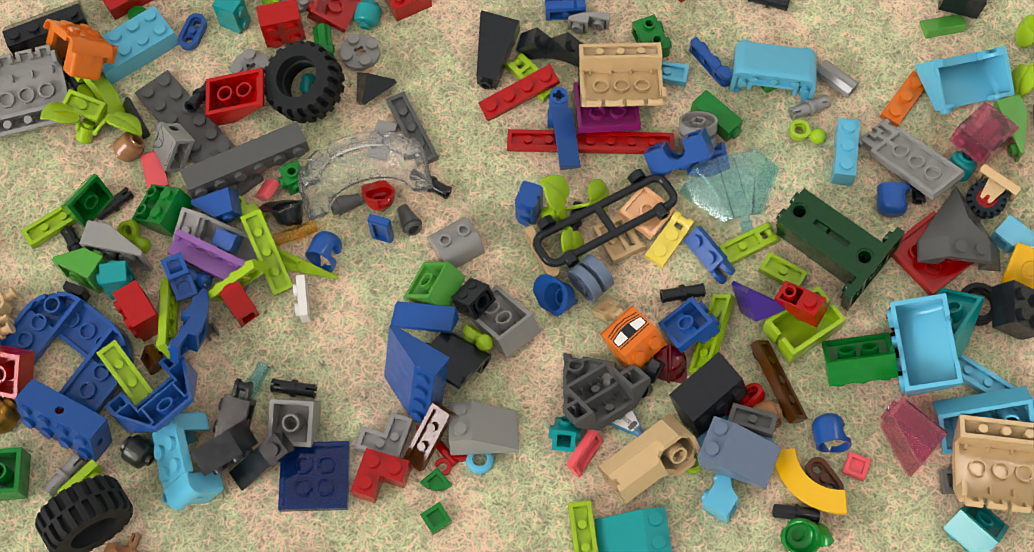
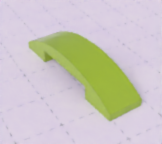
M102 73L99 80L74 77L78 83L85 82L96 98L108 105L103 115L104 118L109 113L114 114L116 111L125 112L119 95Z

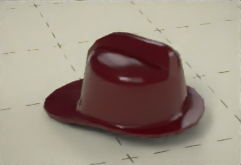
M667 344V346H664L653 356L665 363L657 379L667 381V383L676 382L680 384L686 380L687 360L684 352L681 353L677 347Z

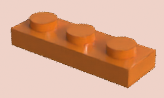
M911 72L880 115L882 119H889L891 124L896 127L900 125L925 90L916 72Z

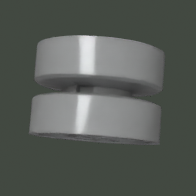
M692 111L683 114L679 118V146L685 150L682 143L685 135L706 127L715 148L717 145V117L704 111Z

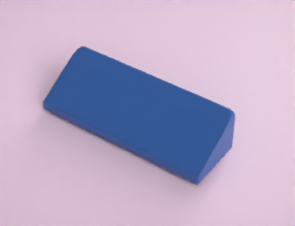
M551 107L560 171L581 168L572 108Z
M397 301L391 324L403 329L452 333L459 317L456 307Z

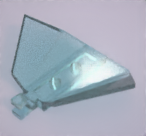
M757 149L743 153L728 154L702 164L696 163L679 193L721 223L739 218L742 233H746L753 229L749 215L763 213L779 168Z

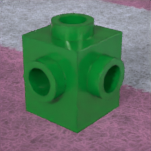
M298 161L287 163L279 168L281 177L278 180L283 189L287 188L290 196L310 188L307 179L310 178L305 166L301 168Z

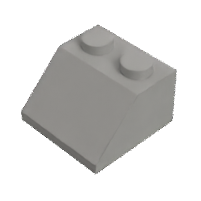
M270 399L267 439L275 433L283 431L293 446L312 447L320 424L321 401Z

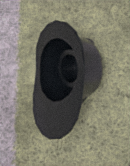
M305 199L267 202L262 204L259 209L262 212L272 213L280 225H300L303 222L302 204L305 202Z

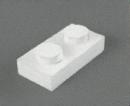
M297 275L296 284H293L294 296L298 298V303L294 304L296 317H300L302 323L311 322L308 282L305 275Z

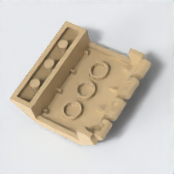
M661 42L579 44L581 107L666 105V87H663L661 69Z
M969 415L958 416L952 442L953 491L959 502H964L965 506L983 508V505H985L987 509L1006 511L1007 507H1009L1012 512L1029 514L1031 510L1034 512V423Z

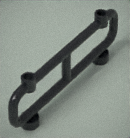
M637 169L627 178L631 185L557 223L552 215L541 218L537 223L541 231L533 239L534 250L541 261L547 266L560 267L566 264L569 268H572L579 263L578 257L656 216L659 220L667 218L670 215L669 210L678 201L676 190L664 176L652 174L646 177L642 169ZM657 182L662 185L669 195L668 201L658 203L653 209L617 228L603 209L651 183ZM593 213L598 215L609 231L574 250L566 251L561 257L556 259L550 258L541 245L543 239Z

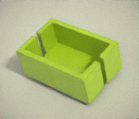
M818 285L811 291L825 297L828 308L831 300ZM833 304L816 328L796 319L785 309V311L765 320L762 331L774 345L779 344L777 347L778 351L790 364L841 330L846 318Z

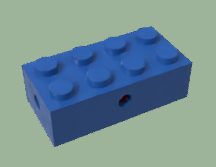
M32 379L15 397L18 406L17 410L22 418L21 422L27 428L37 429L47 439H55L62 447L75 450L84 459L89 458L96 462L113 441L107 418L35 379Z

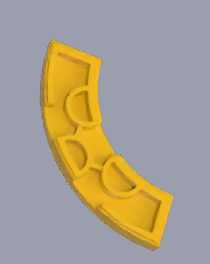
M795 448L781 449L775 466L783 483L792 494L804 504L821 512L848 515L846 490L830 489L817 484L802 469Z

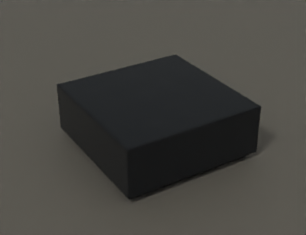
M66 281L63 285L65 292L73 294L86 302L91 296L85 288Z

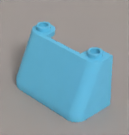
M742 40L735 45L730 92L740 93V89L747 86V90H751L752 85L792 90V95L796 96V94H799L801 101L812 100L817 81V55L812 49L756 43L749 40Z
M1006 46L950 58L936 59L915 65L920 81L935 111L940 110V114L953 112L954 107L994 99L995 103L996 100L1015 95Z

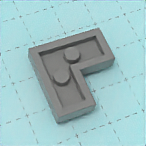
M391 413L384 433L362 427L355 448L362 452L369 448L400 458L414 421L412 418Z

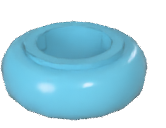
M492 453L481 454L487 459L486 463L482 466H477L473 462V458L478 454L467 455L466 465L473 473L485 474L493 467L494 456Z

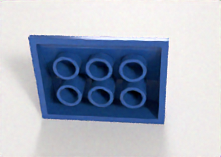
M391 324L388 333L384 377L408 415L415 421L422 422L432 402L437 401L442 405L450 357Z

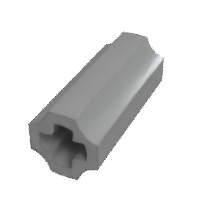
M827 59L817 68V76L846 98L858 87L859 83Z

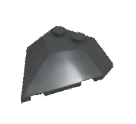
M955 186L948 199L942 204L927 226L923 235L918 239L917 262L938 265L945 259L978 263V270L1001 271L1000 250L969 207L957 186Z
M563 353V414L576 427L599 431L635 409L651 379L635 365L623 367L618 366L616 362L584 356L582 359L573 358L571 354Z

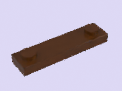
M754 341L750 344L753 356L759 362L782 408L784 418L789 424L805 421L808 417L769 341Z

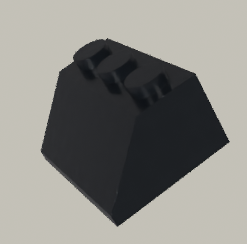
M718 352L670 393L669 396L681 422L700 436L709 429L714 416L721 418L732 408L733 403L737 404L748 394L742 377L724 356Z

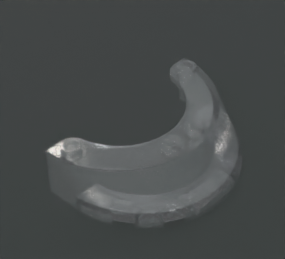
M379 130L366 131L328 143V148L323 151L316 150L307 158L308 163L304 167L301 166L298 172L299 190L309 221L324 218L329 213L332 203L338 196L348 189L366 182L378 180L397 181L417 192H425L428 189L434 188L422 145L415 138L409 139L405 137L404 133L390 131L388 134H379Z

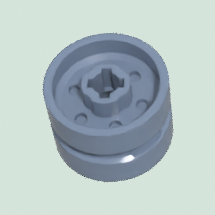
M588 254L579 262V265H575L567 272L574 288L590 302H594L602 295V292H606L614 285V279L609 270L599 259L591 254Z

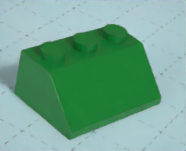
M889 332L821 342L829 387H841L852 383L864 384L874 380L886 381L898 377L896 353Z

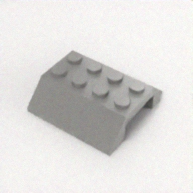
M50 44L35 47V55L32 49L15 52L16 59H13L11 53L0 56V138L60 123L53 120H40L43 108L52 102L62 103L69 90L62 62L57 50H52Z

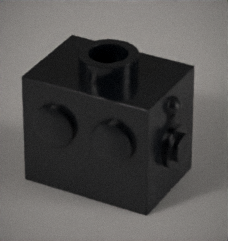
M471 277L451 297L458 313L477 320L496 300L488 284Z

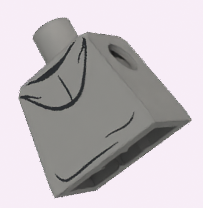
M163 121L155 125L157 134L153 143L156 155L165 172L180 171L185 168L195 140L179 123H165Z

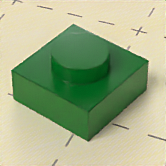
M440 502L420 514L432 535L452 523Z

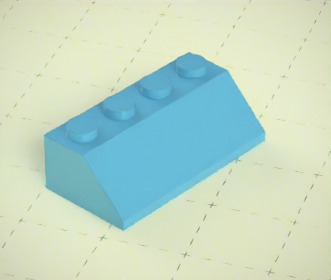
M1026 386L932 402L943 454L952 453V442L959 415L1034 423L1033 399Z

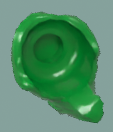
M797 517L791 519L780 534L781 543L790 552H816L820 547L831 546L834 543L828 527L822 523H816L805 518Z

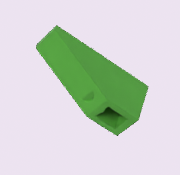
M1020 95L996 100L990 111L991 119L998 124V132L1001 139L1012 137L1015 142L1007 145L1008 155L1010 157L1016 156L1015 162H1018L1024 154L1028 115Z

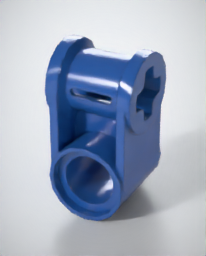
M556 87L550 92L548 128H554L551 107L568 108V92L562 87Z

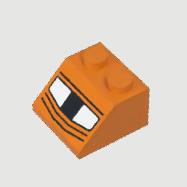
M630 306L600 333L618 363L623 367L635 365L641 368L666 345L658 329L634 306Z

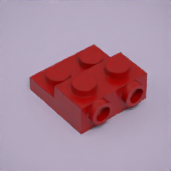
M311 0L306 9L309 12L307 18L318 24H328L345 33L355 13L357 4L361 0H315V2Z

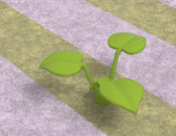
M1034 15L1024 17L1016 30V42L1022 48L1030 47L1034 43ZM1034 62L1029 63L1028 66L1019 64L1012 71L1011 75L1015 95H1020L1021 99H1023L1024 96L1034 89Z
M80 84L77 87V92L97 99L87 84ZM60 102L47 104L40 116V120L76 124L75 130L77 134L75 138L84 144L92 143L93 137L97 136L98 131L106 122L116 128L140 137L142 136L139 119L132 114L121 111L107 114L97 127L95 122L88 119H83L80 122L79 113L74 112L73 107Z
M548 175L539 180L549 206L542 208L541 218L552 215L556 223L567 217V211L590 206L610 196L605 182L601 179H594L588 185L589 202L564 207L570 191L567 180L561 175ZM571 226L566 227L565 229L567 230H564L561 235L563 254L568 250H574L584 245L581 233L573 231Z

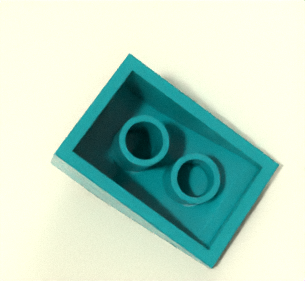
M941 288L938 294L946 293L950 321L959 360L968 346L984 302V297Z
M666 507L640 509L595 519L599 552H672Z

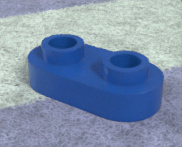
M194 13L186 19L178 36L179 44L184 50H194L200 44L207 29V22L202 14Z

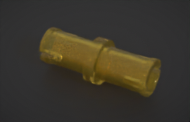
M313 219L297 226L295 224L291 225V228L274 233L273 236L277 246L293 240L299 241L304 236L318 232V229Z

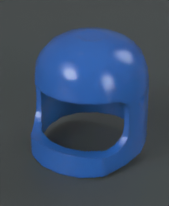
M902 182L879 184L877 186L878 212L888 218H896L905 214L908 209L906 195L910 193L911 185Z
M329 231L317 233L305 253L306 258L314 265L328 272L334 271L337 262L332 257L331 251L334 250L335 254L341 253V239ZM320 256L325 257L330 265L324 264L321 266Z
M825 413L814 419L812 431L816 450L821 452H845L851 448V439L844 433L845 423L841 416L834 413ZM832 440L845 441V443L839 446H832L831 450L827 448L824 442Z

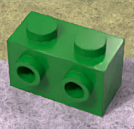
M655 14L632 22L631 32L636 43L661 42L662 58L669 56L672 44L670 38L665 36L662 22L657 20Z

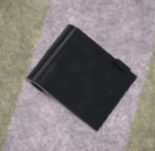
M454 332L440 333L429 344V346L450 357L446 382L459 390L475 372L481 374L492 356L486 351H480L476 345Z

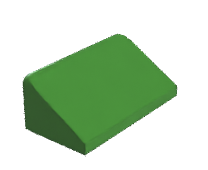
M958 14L920 21L925 39L961 33L967 27L966 21Z

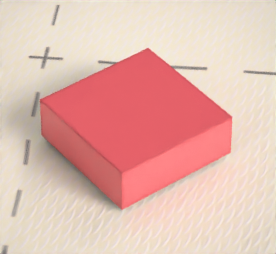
M276 179L265 180L255 197L261 201L270 200L280 186V183Z
M849 451L841 473L863 482L871 459Z

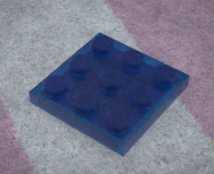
M326 441L314 442L312 447L294 446L296 450L280 462L279 512L348 510L350 442Z

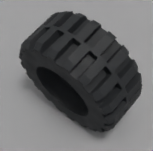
M303 40L295 41V44L292 42L286 44L284 49L279 48L276 51L277 54L274 57H270L268 60L270 63L264 69V95L267 102L286 118L298 123L316 122L318 117L323 119L327 116L326 113L328 111L332 112L335 109L333 106L336 102H340V93L344 92L345 86L342 82L345 81V77L342 73L341 65L326 49L312 41L304 42ZM315 67L316 79L312 88L302 96L292 97L291 86L296 75L306 68Z
M98 475L94 478L89 477L83 479L82 482L72 484L67 489H63L57 496L48 500V503L43 505L36 516L35 528L49 552H90L92 549L103 545L107 540H111L115 537V534L120 533L124 529V526L132 518L133 505L117 479L108 475Z

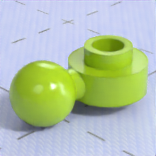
M802 119L794 120L788 129L790 138L798 142L804 141L808 137L812 143L819 145L824 143L827 138V134L823 129L815 128L811 130L810 125ZM795 130H800L802 134L796 133Z
M125 220L118 225L117 231L127 240L133 241V244L144 254L150 250V241L145 237H140L141 229L136 221Z
M468 323L465 324L462 329L464 339L473 344L476 341V347L480 351H488L492 348L493 339L490 335L484 334Z

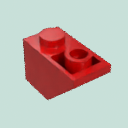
M238 280L227 284L219 292L227 308L241 327L259 316L256 307Z
M786 280L774 298L796 319L816 328L828 310L825 297Z

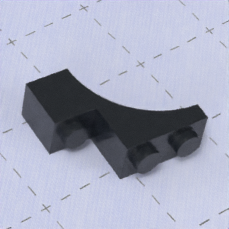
M536 27L521 33L516 50L531 60L542 58L555 59L579 68V44L583 43L569 32L551 38Z

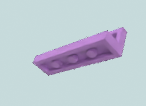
M178 228L174 233L175 240L168 250V255L170 256L181 252L186 264L208 273L221 281L229 277L231 272L244 266L246 262ZM249 285L243 288L245 292L248 289Z

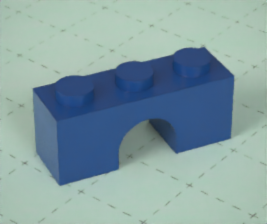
M706 127L685 135L682 140L685 148L683 153H676L671 150L667 141L648 147L643 155L651 173L666 176L672 170L678 168L679 170H684L693 163L698 162L702 164L709 161L715 149Z

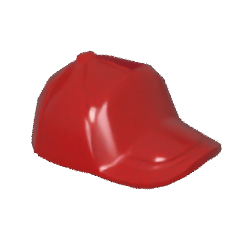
M378 180L361 186L365 203L371 209L384 212L392 206L395 199V189L386 180Z

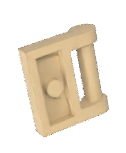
M620 215L610 218L616 228L618 224L626 223ZM602 222L593 226V231L597 237L609 232ZM634 229L626 232L633 244L632 246H628L622 235L602 245L612 264L647 249L644 241L639 239Z

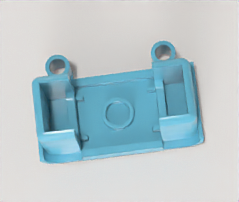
M181 412L158 432H152L150 442L154 444V457L157 460L159 479L164 490L162 501L174 510H182L191 504L208 503L224 489L220 473L214 475L211 472L204 476L203 472L192 473L193 467L187 444L195 442L193 431H210L207 415L204 412Z

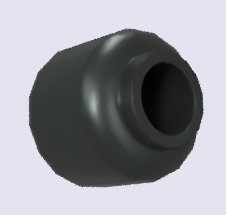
M141 435L129 436L120 447L122 452L121 458L137 469L145 465L149 466L155 459L154 444Z

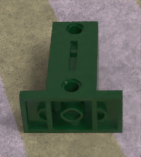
M804 188L800 194L796 192L790 200L791 205L787 209L783 208L777 215L776 234L846 284L840 296L842 299L840 306L848 311L900 247L905 231L897 227L893 232L889 231L881 242Z

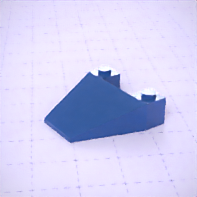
M166 356L158 361L170 378L136 406L123 392L119 393L104 406L127 433L158 432L194 402L198 373L185 357H183L179 364L171 362Z

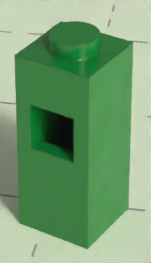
M705 90L692 102L690 112L704 111L717 117V134L726 142L731 138L736 139L742 132L743 120L709 91Z

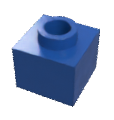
M217 227L211 244L216 245L217 248L227 253H237L244 237L227 229Z

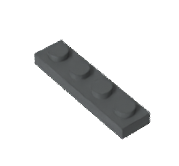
M403 91L387 98L386 104L419 167L421 168L439 160L438 154L405 92Z

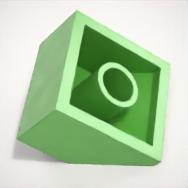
M81 248L53 257V263L65 277L99 294L103 291L101 285L99 286L97 283L96 274L99 273V264H104L108 261L104 259L105 256L95 249L90 251L86 248Z
M424 262L404 298L414 303L451 306V297L462 287L466 276L449 262Z

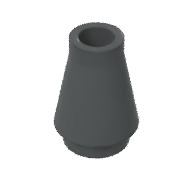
M358 193L339 195L329 199V205L334 216L338 214L341 216L362 205V201Z
M407 204L397 208L403 232L409 236L418 234L422 230V221Z

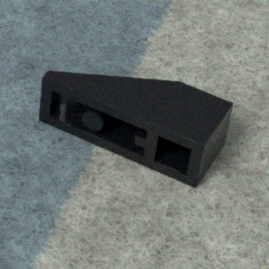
M283 431L275 433L235 466L229 474L243 491L296 449Z

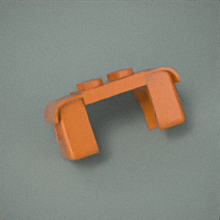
M47 19L44 22L43 28L49 30L45 45L50 44L52 50H57L60 58L65 57L63 70L69 76L99 80L104 62L108 64L115 63L118 46L109 44L100 35V32L92 29V26L73 24L66 20L56 21Z

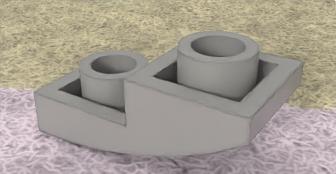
M584 12L571 15L568 18V30L580 34L582 32L587 33L589 26L596 30L609 29L611 13Z

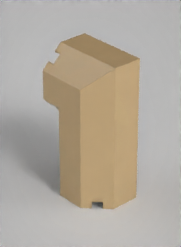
M669 413L597 468L607 484L611 485L617 497L624 504H627L661 477L669 476L668 473L680 476L691 468L696 461L694 458L695 452L699 453L700 446L695 436Z

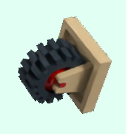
M984 164L976 177L978 181L970 187L966 196L969 207L977 217H982V219H991L994 216H998L1005 208L1007 199L1013 202L1021 190V187L1018 186L1019 183L1011 177L1005 178L1000 174L1001 171L993 165L987 166Z

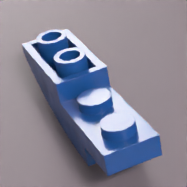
M202 288L197 295H194L191 304L182 311L181 321H183V325L180 327L177 336L171 339L168 345L171 362L179 364L189 350L198 352L204 342L209 326V301L207 289Z

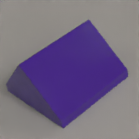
M733 280L732 288L739 310L750 319L757 322L785 311V308L772 298Z

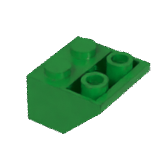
M151 184L140 205L137 207L132 220L157 233L173 237L181 208L192 209L193 205L190 200L193 199L180 188Z

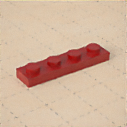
M551 64L478 102L487 121H490L560 84V81Z

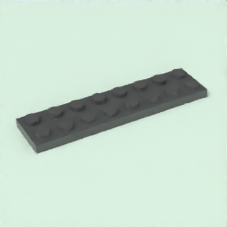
M168 70L135 92V95L158 122L179 123L192 136L195 142L189 157L194 163L236 147L221 129L205 115V111L200 106L194 113H190L185 109L184 104L191 96ZM256 173L247 177L244 181L235 182L227 187L238 192V196H243L264 181L260 174Z

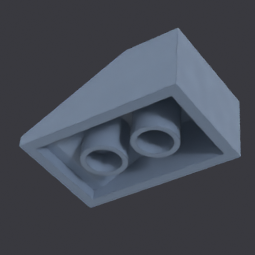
M714 416L697 458L701 468L766 490L782 448L737 423Z

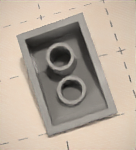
M96 220V222L87 221L79 242L82 248L90 251L95 249L105 256L104 259L106 261L125 260L130 268L152 272L153 267L144 253L103 220Z
M496 285L491 289L496 300L477 320L470 319L481 332L492 337L493 346L507 358L541 331L534 315Z
M473 401L448 402L449 410L454 413L449 422V447L451 455L519 452L517 411Z

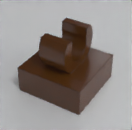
M154 344L146 345L140 358L150 375L159 372L161 366L158 361L163 358L160 356L163 352L155 348Z

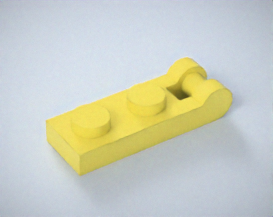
M676 210L670 221L646 252L645 258L663 268L693 227L695 221L691 218L683 217L682 213ZM678 223L682 225L683 228L679 230L674 226Z

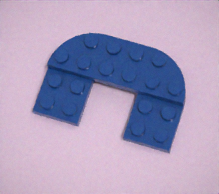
M67 292L43 294L33 299L15 318L14 327L16 332L14 334H7L3 340L0 339V345L35 351L34 365L57 336L66 342L85 359L59 393L98 414L120 385L96 352L116 340L134 364L133 347L126 333L88 302Z

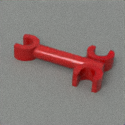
M441 440L439 441L436 449L444 458L436 460L435 466L438 467L440 464H446L447 468L442 472L446 476L456 464L466 461L467 455H451L450 450Z

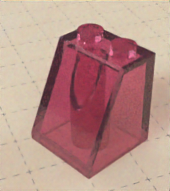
M985 101L955 129L949 141L983 166L1005 149L1019 129V126Z
M904 397L898 403L893 400L880 417L883 419L880 428L908 477H911L948 434L945 429Z

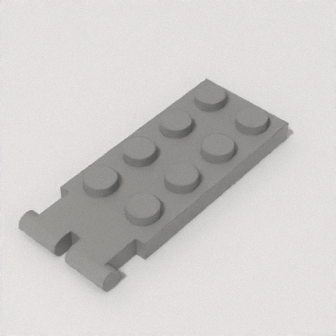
M887 118L872 128L874 133L868 131L859 138V148L864 146L870 151L872 158L931 200H935L964 177V170L901 127L896 129L891 126V122Z

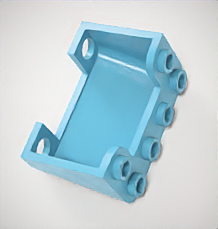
M946 293L890 302L891 309L886 310L889 328L895 329L896 336H891L894 350L898 349L900 358H896L897 370L902 371L903 374L898 376L901 394L906 393L907 397L962 386L963 378L957 357Z

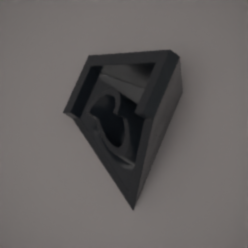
M357 72L356 101L360 105H365L397 82L395 79Z

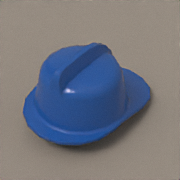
M543 274L536 278L533 285V293L540 307L555 316L562 315L564 311H568L573 305L578 303L570 284L561 282L548 274Z

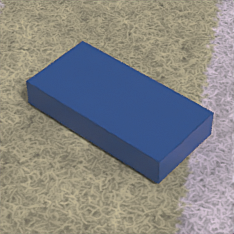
M369 214L367 221L372 238L392 243L394 233L390 219Z

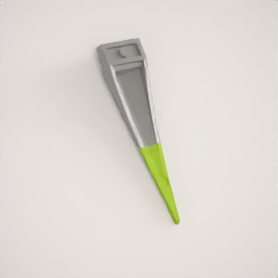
M185 207L181 208L174 233L178 228L211 244L217 227L227 229L244 237L238 252L229 253L244 261L251 259L259 261L247 233L207 214ZM173 234V238H172L170 247H171L173 241L175 240V235H174V234ZM278 248L287 271L339 279L337 275Z

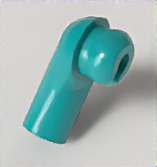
M305 73L301 77L299 89L303 95L314 84L316 77L312 73Z

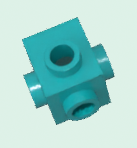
M566 416L555 417L554 425L549 427L548 436L549 439H552V450L574 452L576 441L580 442L582 428H577Z

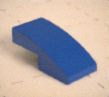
M181 252L160 260L178 303L198 294Z

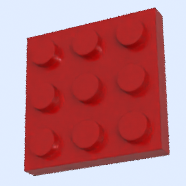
M935 211L904 234L900 247L892 255V258L929 296L935 295L941 288L945 287L974 264V262L945 259L938 265L917 262V241L936 215Z

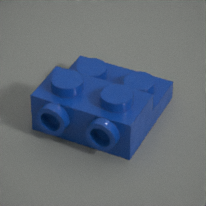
M693 296L658 322L659 326L681 353L699 340L702 344L706 343L720 332V329L717 327L720 322L713 313L708 315L709 309L702 301L698 303Z

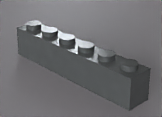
M294 122L183 168L180 172L192 199H196L213 191L224 189L235 182L244 181L247 177L256 173H263L275 165H282L287 160L301 157L310 150L298 122Z

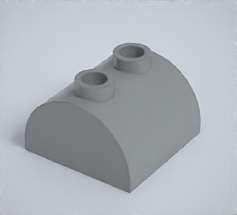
M466 217L427 236L428 242L440 261L449 262L455 268L485 253L480 237Z

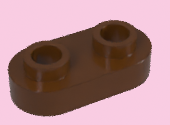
M814 457L808 461L805 466V473L810 479L826 488L831 485L836 490H844L842 481L825 459ZM813 467L820 468L821 473H814Z

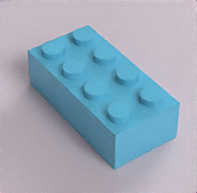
M155 6L150 7L102 36L109 44L118 46L115 63L108 64L104 62L101 73L111 84H114L180 45L174 31Z

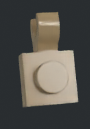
M607 297L594 307L592 312L597 318L608 322L612 319L616 320L624 313L620 302Z

